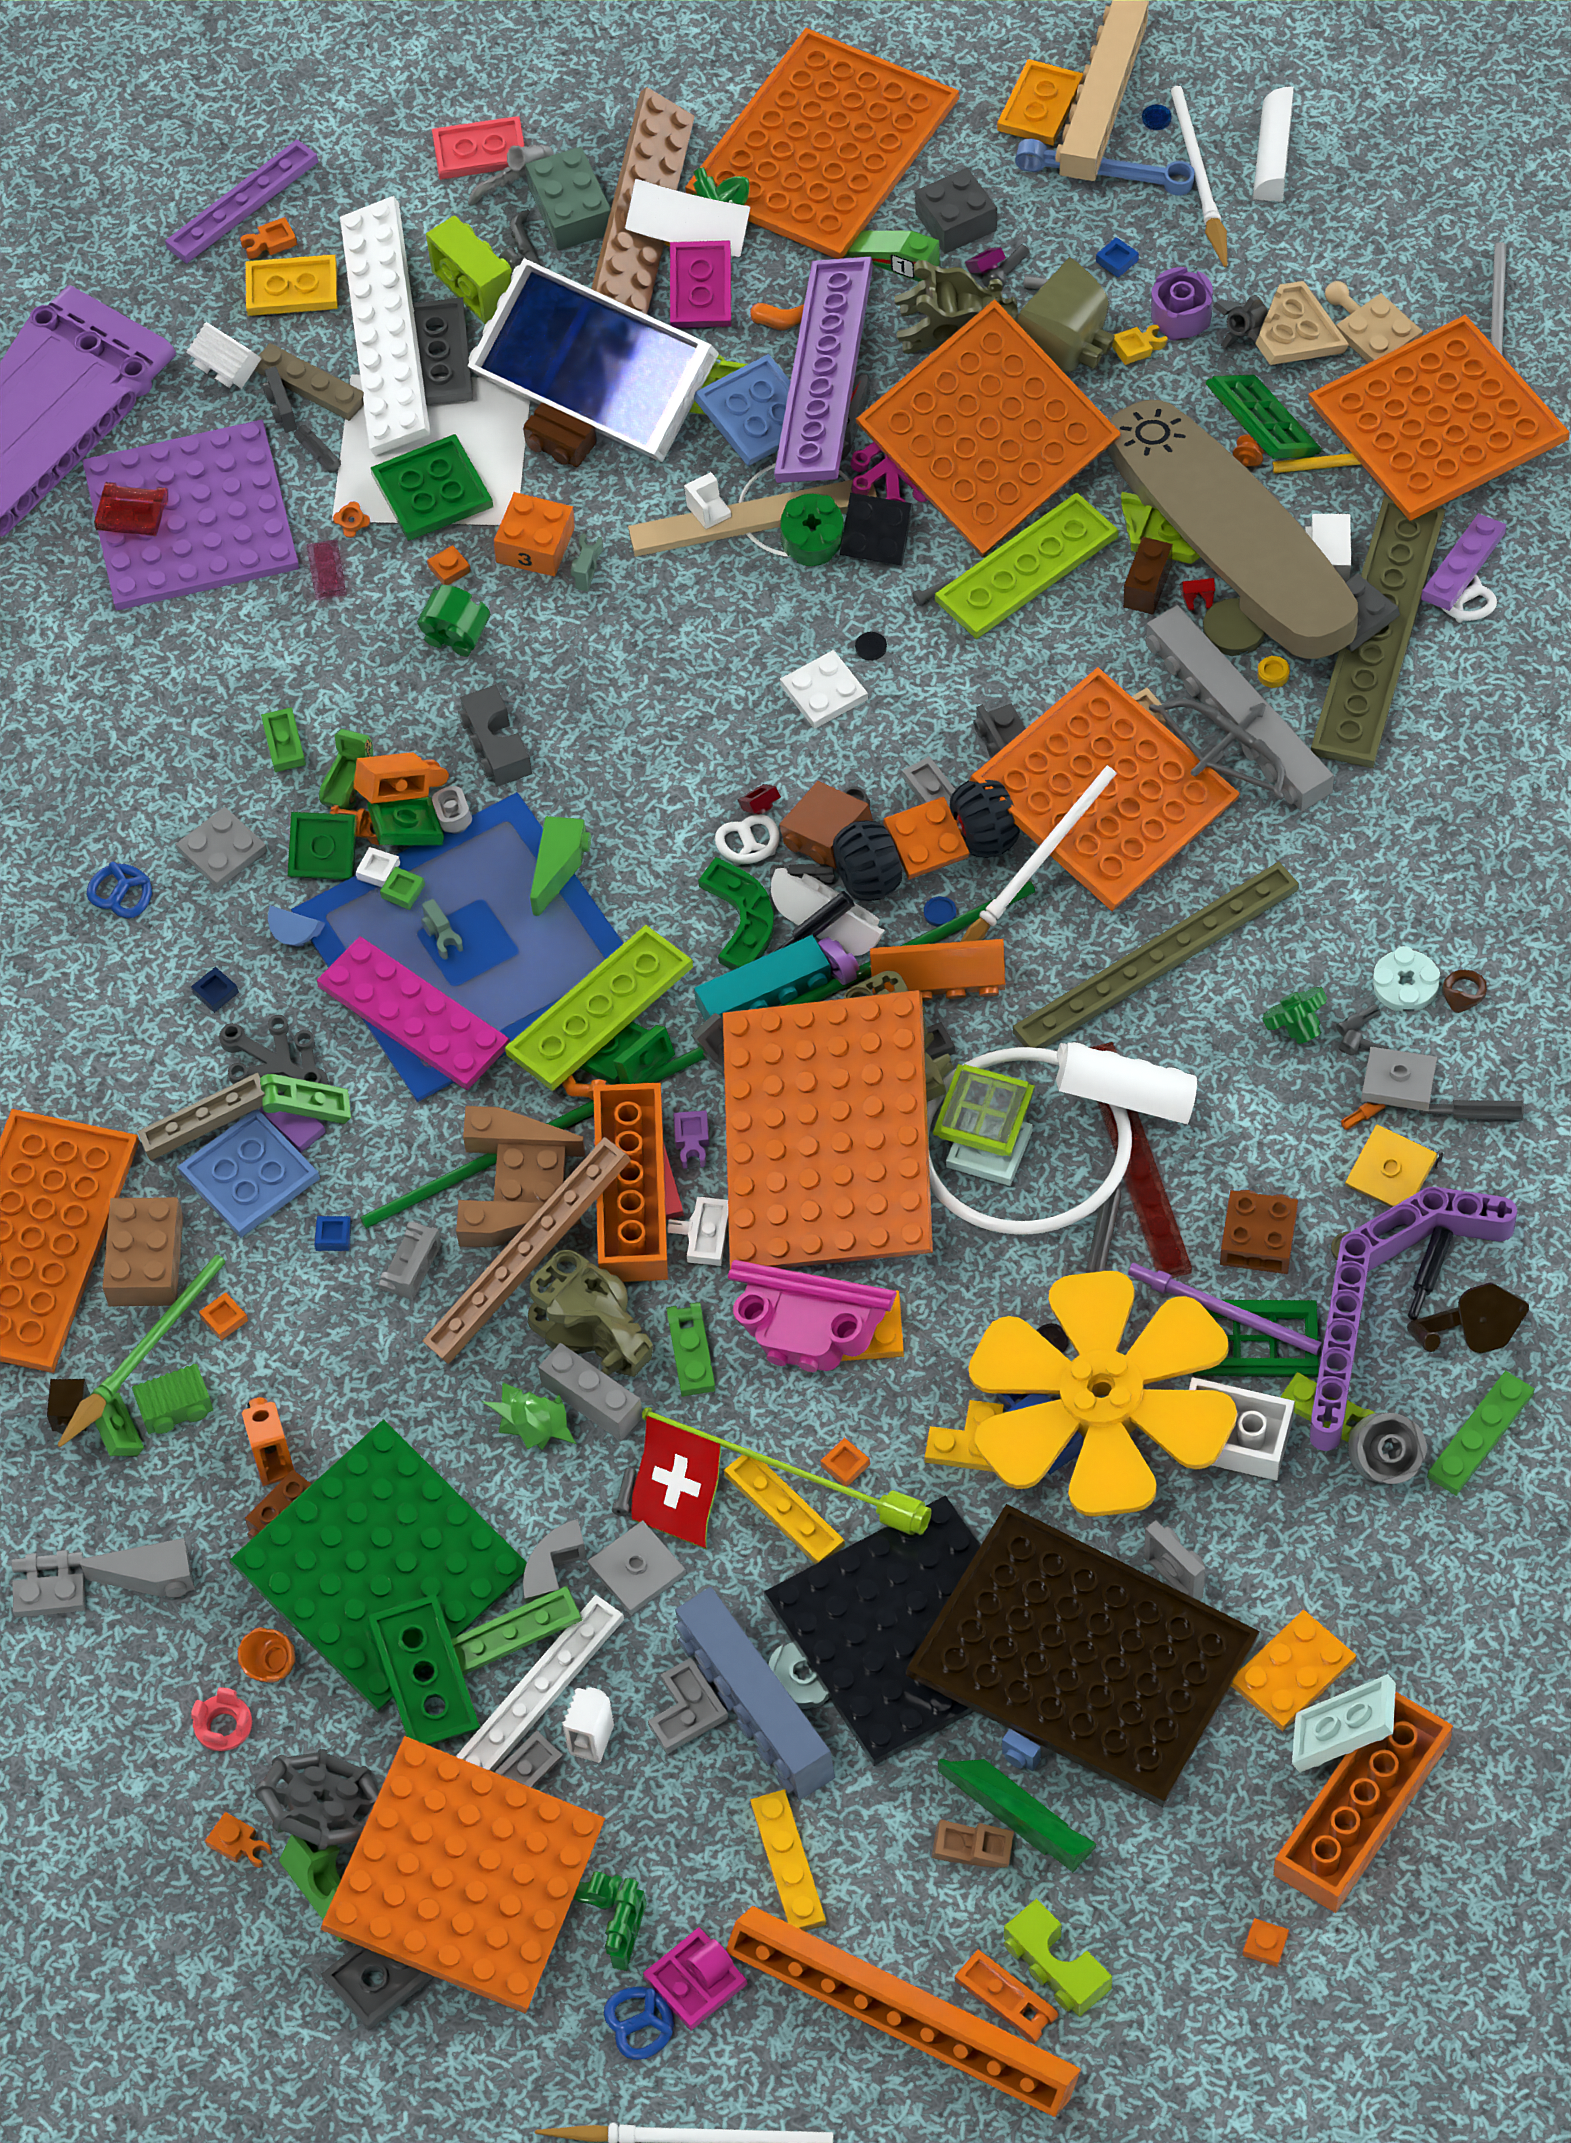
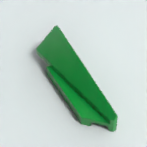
M940 1759L937 1762L940 1774L1043 1855L1050 1854L1071 1872L1074 1873L1097 1847L1095 1842L1070 1829L1066 1822L985 1759L954 1762Z

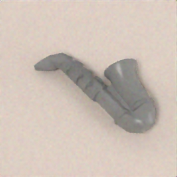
M548 145L510 147L507 153L509 167L504 168L503 172L498 173L496 176H492L478 184L469 196L468 205L476 204L488 190L495 191L498 186L503 188L506 183L513 184L514 180H518L526 175V163L552 156L554 151Z

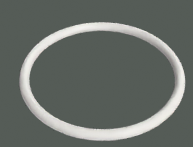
M1017 1047L993 1051L964 1063L980 1069L1011 1061H1040L1059 1066L1057 1059L1058 1051L1033 1047ZM956 1069L943 1079L946 1092H948ZM947 1093L927 1102L928 1148L929 1132L933 1117ZM1109 1104L1118 1129V1149L1114 1165L1104 1183L1093 1195L1065 1213L1040 1220L1012 1221L994 1218L975 1211L960 1202L942 1184L934 1170L929 1151L930 1190L952 1213L975 1226L990 1231L1015 1235L1037 1234L1069 1226L1085 1218L1100 1207L1121 1182L1127 1169L1132 1147V1131L1126 1108Z

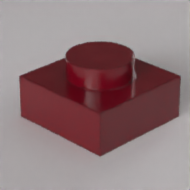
M762 784L737 799L743 811L762 814L773 807L772 803L781 798L776 786Z

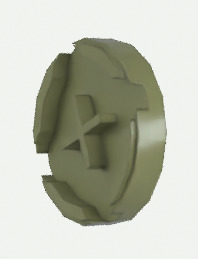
M1239 598L1224 599L1213 604L1206 611L1203 619V633L1225 655L1238 656L1241 652L1246 651L1250 653L1263 643L1266 635L1261 628L1240 610Z

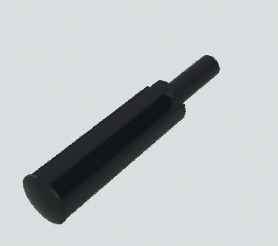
M841 891V893L792 931L793 937L775 951L810 935H813L815 938L855 906L851 897L845 891Z
M1437 1226L1433 1229L1413 1285L1416 1294L1408 1313V1317L1411 1320L1418 1319L1426 1295H1430V1292L1434 1289L1453 1237V1232L1448 1228Z

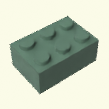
M582 146L525 164L528 188L557 251L605 235L611 208Z

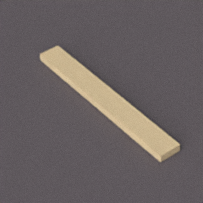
M853 480L727 505L731 510V517L706 530L693 513L628 526L634 555L637 557L780 527L781 515L786 503L790 499L804 494L828 495L834 499L841 513L845 514L848 509L850 493H852L851 486ZM858 484L859 487L865 488L864 485ZM874 484L871 485L867 496L877 497Z

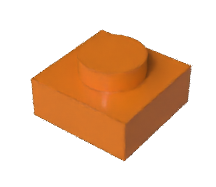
M453 545L427 560L429 569L443 585H449L471 572L470 564Z
M226 1292L199 1311L202 1321L221 1341L248 1321L246 1313Z
M845 1437L820 1460L821 1467L845 1487H848L870 1466V1458Z
M1254 1918L1242 1956L1278 1967L1289 1936V1929Z

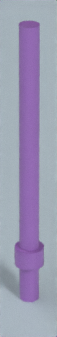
M1132 1263L1129 1268V1276L1152 1285L1151 1289L1162 1294L1169 1292L1178 1297L1186 1296L1193 1298L1208 1310L1316 1356L1322 1347V1343L1173 1280L1172 1275L1161 1270L1154 1272L1136 1263Z

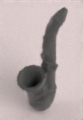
M528 209L519 212L510 220L512 238H515V244L518 245L517 250L521 256L519 257L513 247H509L498 257L508 262L512 273L521 264L523 258L541 266L522 226L530 213ZM538 278L532 292L543 289L546 282Z

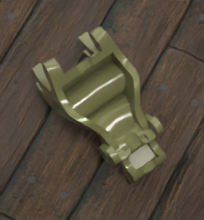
M924 260L917 261L914 264V275L923 279V281L919 282L911 290L894 296L896 306H900L902 317L909 316L917 311L927 315L926 318L913 327L897 331V339L903 344L904 354H911L923 348L942 345L994 299L1016 322L1018 320L1017 300L1013 296L1008 299L1002 297L1003 287L1001 280L992 279L989 281L990 285L982 288L971 274L960 267L940 268Z

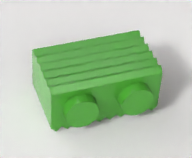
M197 1364L186 1366L184 1369L180 1368L178 1371L167 1373L165 1376L160 1375L158 1378H153L151 1381L147 1380L145 1383L132 1387L148 1434L154 1432L157 1434L167 1433L178 1423L187 1420L190 1422L200 1421L207 1416V1413L214 1411Z

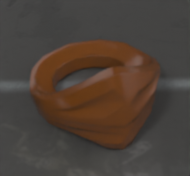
M1473 970L1452 972L1444 980L1442 986V993L1448 1005L1455 1013H1461L1478 1005L1485 998L1487 992L1485 979ZM1466 979L1474 982L1479 990L1476 995H1471L1463 991L1454 990L1452 987L1455 982Z

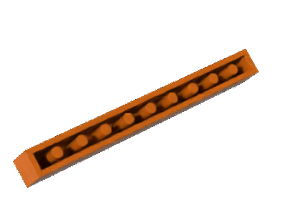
M753 1905L735 1921L726 1947L729 1955L1053 2117H1056L1070 2100L1081 2068Z

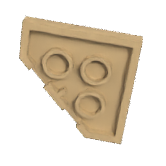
M1304 281L1280 284L1278 286L1255 343L1270 365L1343 354L1349 345Z

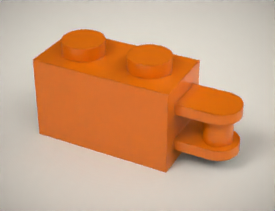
M414 752L357 758L353 788L371 804L425 798L429 795V787L442 786L447 782L449 773L445 768L440 767L439 763L435 760H422Z

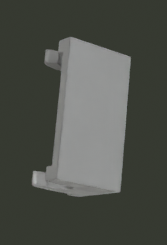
M408 1222L407 1230L404 1234L405 1237L387 1272H382L378 1286L382 1290L413 1300L442 1244L437 1228H429L415 1222Z

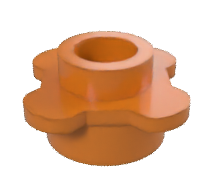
M355 501L343 506L333 516L334 523L343 528V533L348 538L355 537L358 530L362 527H368L370 524L369 516L362 513L359 503ZM354 517L355 520L350 522L349 518Z

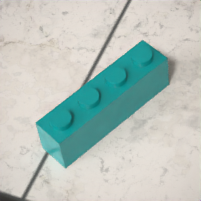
M810 935L694 987L695 1003L705 1021L714 1013L723 1018V1013L775 1007L831 981L830 963L813 935Z

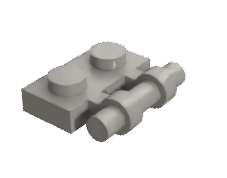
M68 1550L57 1551V1555L38 1556L37 1553L26 1554L25 1558L12 1559L13 1573L26 1572L27 1579L13 1580V1613L15 1618L85 1611V1578L83 1573L71 1574L70 1567L81 1566L80 1559L84 1558L83 1552L69 1553ZM58 1569V1576L39 1578V1570Z

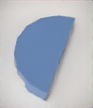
M271 905L269 906V929L275 939L285 945L302 947L313 937H318L325 925L324 922Z

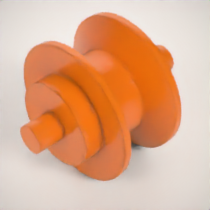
M1250 434L1238 437L1237 447L1233 450V456L1245 467L1260 465L1263 462V454L1266 451Z

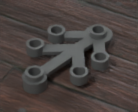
M274 1015L268 1020V1028L270 1034L274 1037L276 1053L248 1038L245 1030L240 1025L234 1023L227 1024L219 1033L220 1043L225 1051L235 1053L243 1050L265 1063L246 1067L243 1063L232 1064L228 1068V1076L232 1084L257 1072L260 1077L267 1074H284L291 1078L306 1081L317 1079L316 1083L329 1084L327 1074L315 1065L313 1053L315 1040L312 1032L301 1030L294 1036L296 1049L301 1052L303 1069L291 1062L287 1040L289 1026L287 1019L283 1015ZM276 1024H283L279 1029L273 1028ZM231 1033H237L235 1037H227ZM303 1039H309V1040H310V1041H309L308 1043H306V1044H301V1043H299V1042H300L301 1040H303ZM238 1071L244 1072L239 1077L233 1076ZM278 1091V1095H284V1092Z

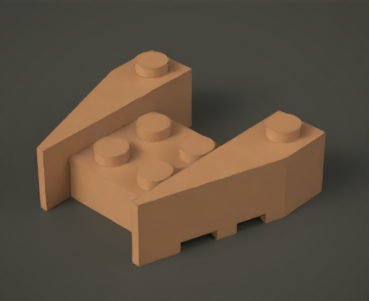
M465 1106L463 1139L466 1152L497 1154L494 1201L458 1200L456 1233L459 1246L496 1247L512 1240L564 1183L566 1157H585L584 1137L500 1107ZM581 1217L575 1222L574 1225L581 1224Z

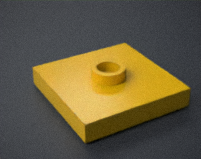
M1376 1124L1345 1181V1185L1392 1208L1420 1191L1438 1154Z

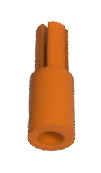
M1366 1102L1358 1107L1357 1111L1342 1119L1341 1125L1345 1130H1349L1364 1119L1367 1120L1379 1113L1386 1106L1384 1104Z

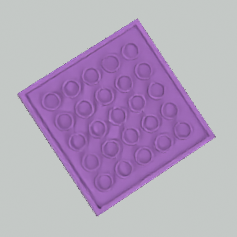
M263 419L82 459L116 611L299 569Z

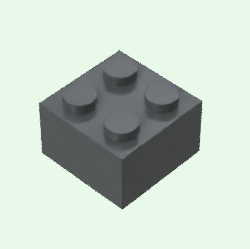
M968 167L915 190V214L934 239L939 240V247L944 254L997 231V207Z

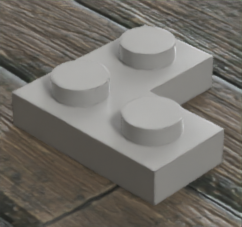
M692 1658L660 1675L662 1683L674 1699L676 1705L648 1720V1726L666 1754L728 1720L727 1711Z

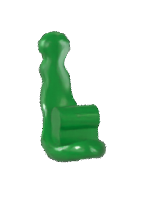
M595 1871L590 1882H579L573 1900L591 1904L603 1910L612 1908L615 1905L616 1894L619 1891L623 1878L620 1875L611 1877L602 1872Z

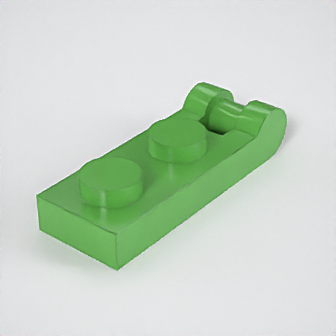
M267 1074L260 1078L261 1090L265 1092L262 1105L263 1110L267 1113L281 1111L345 1124L351 1118L348 1089L276 1074ZM278 1091L284 1092V1096L278 1095Z
M700 1302L690 1303V1307L677 1309V1306L666 1307L681 1397L716 1391ZM693 1320L694 1327L680 1329L679 1322Z

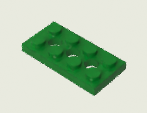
M436 1594L368 1615V1621L406 1737L428 1746H433L478 1731L480 1726ZM409 1631H417L422 1635L423 1642L417 1648H408L402 1641L403 1636ZM420 1664H427L433 1668L434 1675L430 1680L422 1682L414 1677V1669ZM432 1697L440 1698L445 1703V1709L438 1715H431L424 1708L425 1702Z

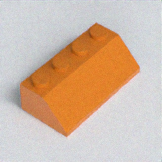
M1003 939L870 948L871 978L885 971L899 973L909 991L919 990L921 992L922 1001L932 1000L933 995L946 994L947 999H960L966 997L968 992H979L981 997H991L999 995V990H1005ZM890 981L884 984L885 989L889 993L895 991L894 985ZM872 988V994L877 995L875 989Z

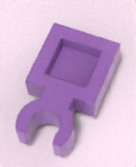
M707 1110L673 1113L676 1149L683 1148L680 1152L683 1169L687 1168V1160L691 1156L698 1157L700 1166L705 1167L706 1153L703 1147L709 1146Z

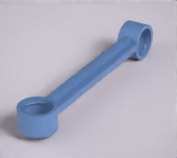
M1025 139L1019 143L1015 163L1021 170L1038 172L1044 166L1060 169V163L1055 161L1056 151L1048 150L1043 142L1036 139ZM1102 158L1097 174L1162 184L1168 193L1179 196L1185 195L1192 190L1195 172L1193 167L1184 161H1175L1168 164L1166 168ZM1174 175H1183L1186 176L1188 180L1183 182H1176L1172 180L1170 177Z

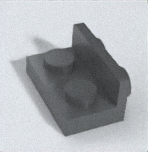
M1012 703L989 712L986 711L983 704L976 707L977 719L973 720L974 728L980 738L985 737L988 743L987 751L990 758L994 757L1026 729Z

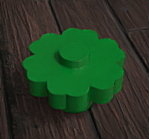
M1314 987L1306 992H1294L1282 998L1280 1004L1266 1011L1263 1014L1262 1020L1267 1030H1275L1284 1025L1290 1038H1295L1297 1044H1302L1321 1034L1319 1028L1321 1022L1315 1011L1326 1004L1328 998L1322 987Z

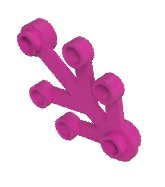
M872 442L862 451L854 452L850 462L852 469L857 472L866 471L870 460L881 453L882 450L875 442ZM886 454L884 460L864 475L856 476L851 486L852 493L868 495L871 485L885 475L886 499L906 502L899 497L900 477L913 489L912 495L917 501H928ZM858 484L864 485L865 488L859 487Z

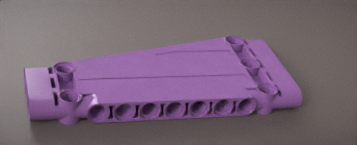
M67 285L48 305H40L32 310L26 323L0 362V537L5 536L131 411L136 402V397L143 396L151 390V380L176 356L173 346L163 337L70 285Z

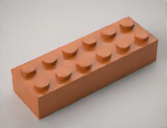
M661 1083L593 1085L595 1147L606 1137L631 1159L596 1199L598 1268L606 1269L610 1275L618 1276L622 1282L668 1280Z
M1395 1691L1393 1734L1381 1741H1375L1358 1748L1344 1756L1276 1856L1273 1875L1334 1913H1337L1449 1746L1453 1725Z

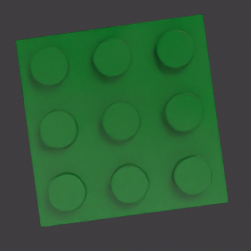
M456 434L370 467L377 486L408 541L493 508L492 498Z

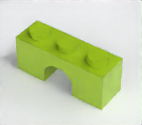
M1036 1898L1004 1926L1005 1941L1003 1944L1015 1959L1022 1957L1030 1966L1028 1968L1030 1974L1040 1985L1043 1986L1047 1983L1055 1992V2000L1065 2011L1069 2012L1072 2009L1080 2017L1112 1989V1975L1087 1950L1077 1959L1069 1962L1057 1960L1050 1954V1947L1061 1938L1062 1924Z

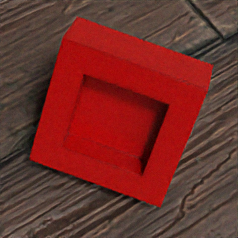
M1214 578L1182 581L1180 583L1181 597L1188 611L1194 610L1193 602L1197 595H1200V598L1204 600L1205 609H1209L1213 605L1215 592Z

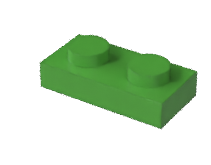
M292 707L261 714L274 771L279 772L306 765Z
M116 1393L111 1402L105 1405L102 1416L94 1422L110 1456H138L144 1449V1446L120 1393Z

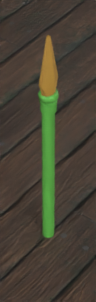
M215 1255L112 1375L108 1376L99 1387L95 1388L91 1396L80 1402L58 1442L59 1447H62L102 1416L105 1405L111 1402L125 1379L225 1265V1260L221 1256Z

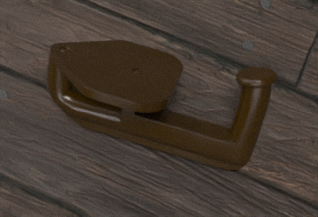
M1486 1283L1466 1290L1459 1299L1458 1307L1413 1320L1408 1323L1407 1330L1427 1352H1434L1441 1343L1440 1336L1436 1332L1462 1325L1467 1346L1474 1352L1485 1353L1502 1348L1509 1343L1528 1313L1529 1304L1521 1296L1513 1294L1495 1283Z

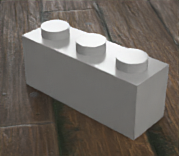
M559 1343L539 1365L541 1385L556 1396L560 1393L561 1400L619 1441H622L642 1419V1407L639 1397L562 1343Z

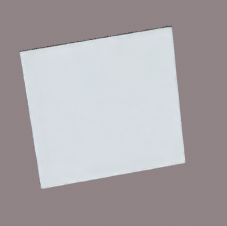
M351 375L350 385L362 391L360 375ZM433 376V378H435V379H442V378H444V377H441V376ZM471 377L473 400L426 405L430 435L378 455H374L369 449L363 405L350 421L345 419L340 454L341 466L338 469L332 522H334L333 516L336 512H339L349 502L355 501L359 503L362 513L369 516L370 523L398 524L371 474L370 467L456 434L491 496L493 508L450 525L500 526L513 493H520L526 444L523 427L529 417L530 400L481 377ZM504 378L529 391L532 389L533 378ZM354 517L349 518L350 522L355 520Z

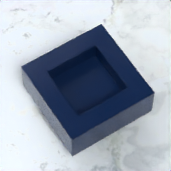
M216 966L191 986L192 993L214 1013L239 993L237 985Z

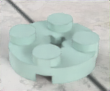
M1407 946L1399 947L1395 952H1390L1382 957L1376 964L1373 975L1375 995L1383 1005L1395 1011L1403 1012V1009L1421 1010L1430 1005L1437 996L1440 971L1426 955L1413 951ZM1410 976L1414 984L1405 983L1401 985L1399 984L1400 977Z
M789 1643L784 1647L781 1645L774 1651L768 1666L800 1709L820 1707L829 1699L827 1691H824L817 1680L815 1672L813 1674L810 1668L809 1673L813 1676L806 1678V1680H800L798 1675L794 1674L795 1670L801 1671L803 1666L809 1667L807 1660L801 1656L794 1643Z

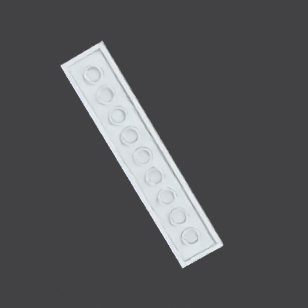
M394 196L340 217L361 386L364 392L363 402L369 449L374 455L430 435L399 202Z

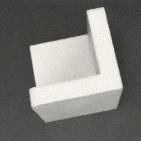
M712 472L684 485L687 507L705 530L731 517V510L719 496L718 481Z

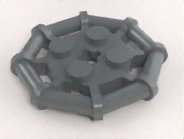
M319 1749L316 1753L289 1757L279 1755L273 1758L272 1767L262 1782L255 1786V1797L262 1801L273 1821L272 1827L277 1832L285 1831L317 1845V1849L326 1850L327 1846L358 1842L380 1791L371 1778L372 1771L368 1767H358L327 1754L325 1749ZM305 1769L303 1773H298V1772L296 1771V1770ZM326 1769L333 1771L337 1774H340L344 1777H347L348 1779L346 1780L330 1772H327ZM280 1779L289 1784L286 1789L276 1788ZM360 1787L368 1800L359 1798L357 1792ZM317 1799L324 1800L323 1804L317 1802ZM280 1804H283L284 1807H285V1809H286V1807H287V1805H288L289 1808H290V1812H288V1811H286V1810L283 1811V1809H282V1807H281ZM357 1814L366 1816L365 1819L360 1822H358L355 1819ZM340 1826L339 1830L330 1831L331 1827Z

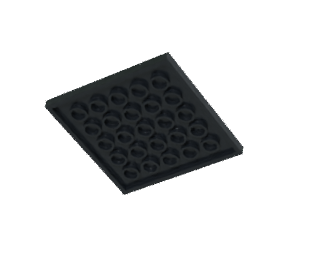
M946 1495L926 1505V1507L931 1508L932 1512L929 1524L923 1534L914 1533L910 1535L886 1526L764 1591V1599L801 1656L807 1660V1665L813 1674L815 1672L818 1682L824 1691H827L829 1699L873 1766L974 1712V1710L906 1676L907 1667L980 1548L979 1543Z

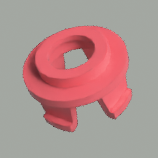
M219 1687L217 1696L211 1697L205 1702L196 1700L193 1705L191 1718L193 1719L194 1733L198 1741L210 1750L228 1751L241 1745L251 1732V1712L248 1706L236 1696L237 1692L232 1689ZM221 1714L231 1715L237 1722L236 1729L227 1736L212 1732L211 1723L213 1719Z

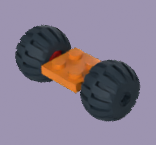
M968 780L952 793L949 804L950 808L943 796L884 818V826L876 821L865 820L853 822L844 827L833 840V851L836 867L846 890L857 900H881L892 894L902 881V867L908 880L969 858V854L976 857L990 858L997 857L1011 849L1019 838L1020 829L1013 823L1015 821L1013 815L1007 811L1008 808H1011V804L1013 806L1014 804L1003 784L995 780H985L987 783L981 784ZM985 787H993L992 789L985 790ZM1000 797H1004L1006 800L1000 801Z

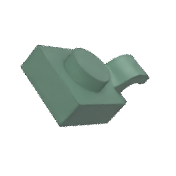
M582 534L579 538L580 555L579 558L573 559L571 576L575 577L576 589L588 591L597 568L596 561L603 551L602 537H598L594 545H587V534Z
M431 899L423 903L424 918L421 919V923L429 936L435 935L437 938L439 955L443 959L448 958L445 948L448 945H455L459 952L463 951L460 936L453 932L448 919L435 900Z

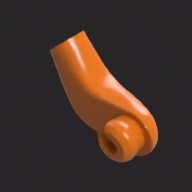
M756 303L751 308L750 316L756 324H763L773 329L784 331L801 323L804 304L792 309H780L765 303Z

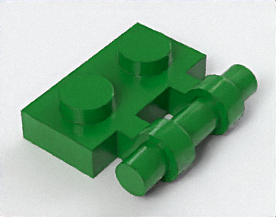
M625 1878L622 1890L617 1891L614 1901L617 1905L613 1920L608 1921L605 1934L608 1936L604 1947L606 1954L610 1955L612 1967L623 1971L628 1970L647 1905L644 1891L637 1889L638 1881L631 1878Z

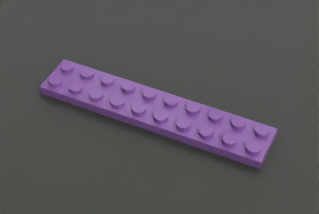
M871 256L812 261L774 471L776 483L838 479L873 271Z

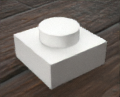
M369 847L356 870L357 880L383 887L394 868L399 867V856Z

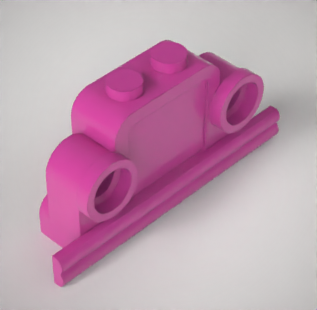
M738 1260L732 1262L728 1273L729 1280L747 1283L745 1292L734 1303L733 1313L746 1331L756 1338V1341L767 1355L766 1359L778 1366H785L786 1363L798 1365V1367L808 1372H816L817 1369L830 1371L839 1365L843 1354L847 1356L862 1354L869 1347L877 1324L882 1321L885 1312L891 1310L897 1294L894 1290Z

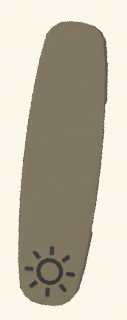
M1144 400L1134 403L1112 416L1110 422L1120 431L1121 436L1108 447V455L1134 494L1139 497L1143 505L1157 508L1196 553L1239 594V608L1250 620L1293 655L1305 659H1319L1344 649L1353 642L1357 634L1358 602L1331 562L1301 525L1242 463L1196 422L1168 402Z

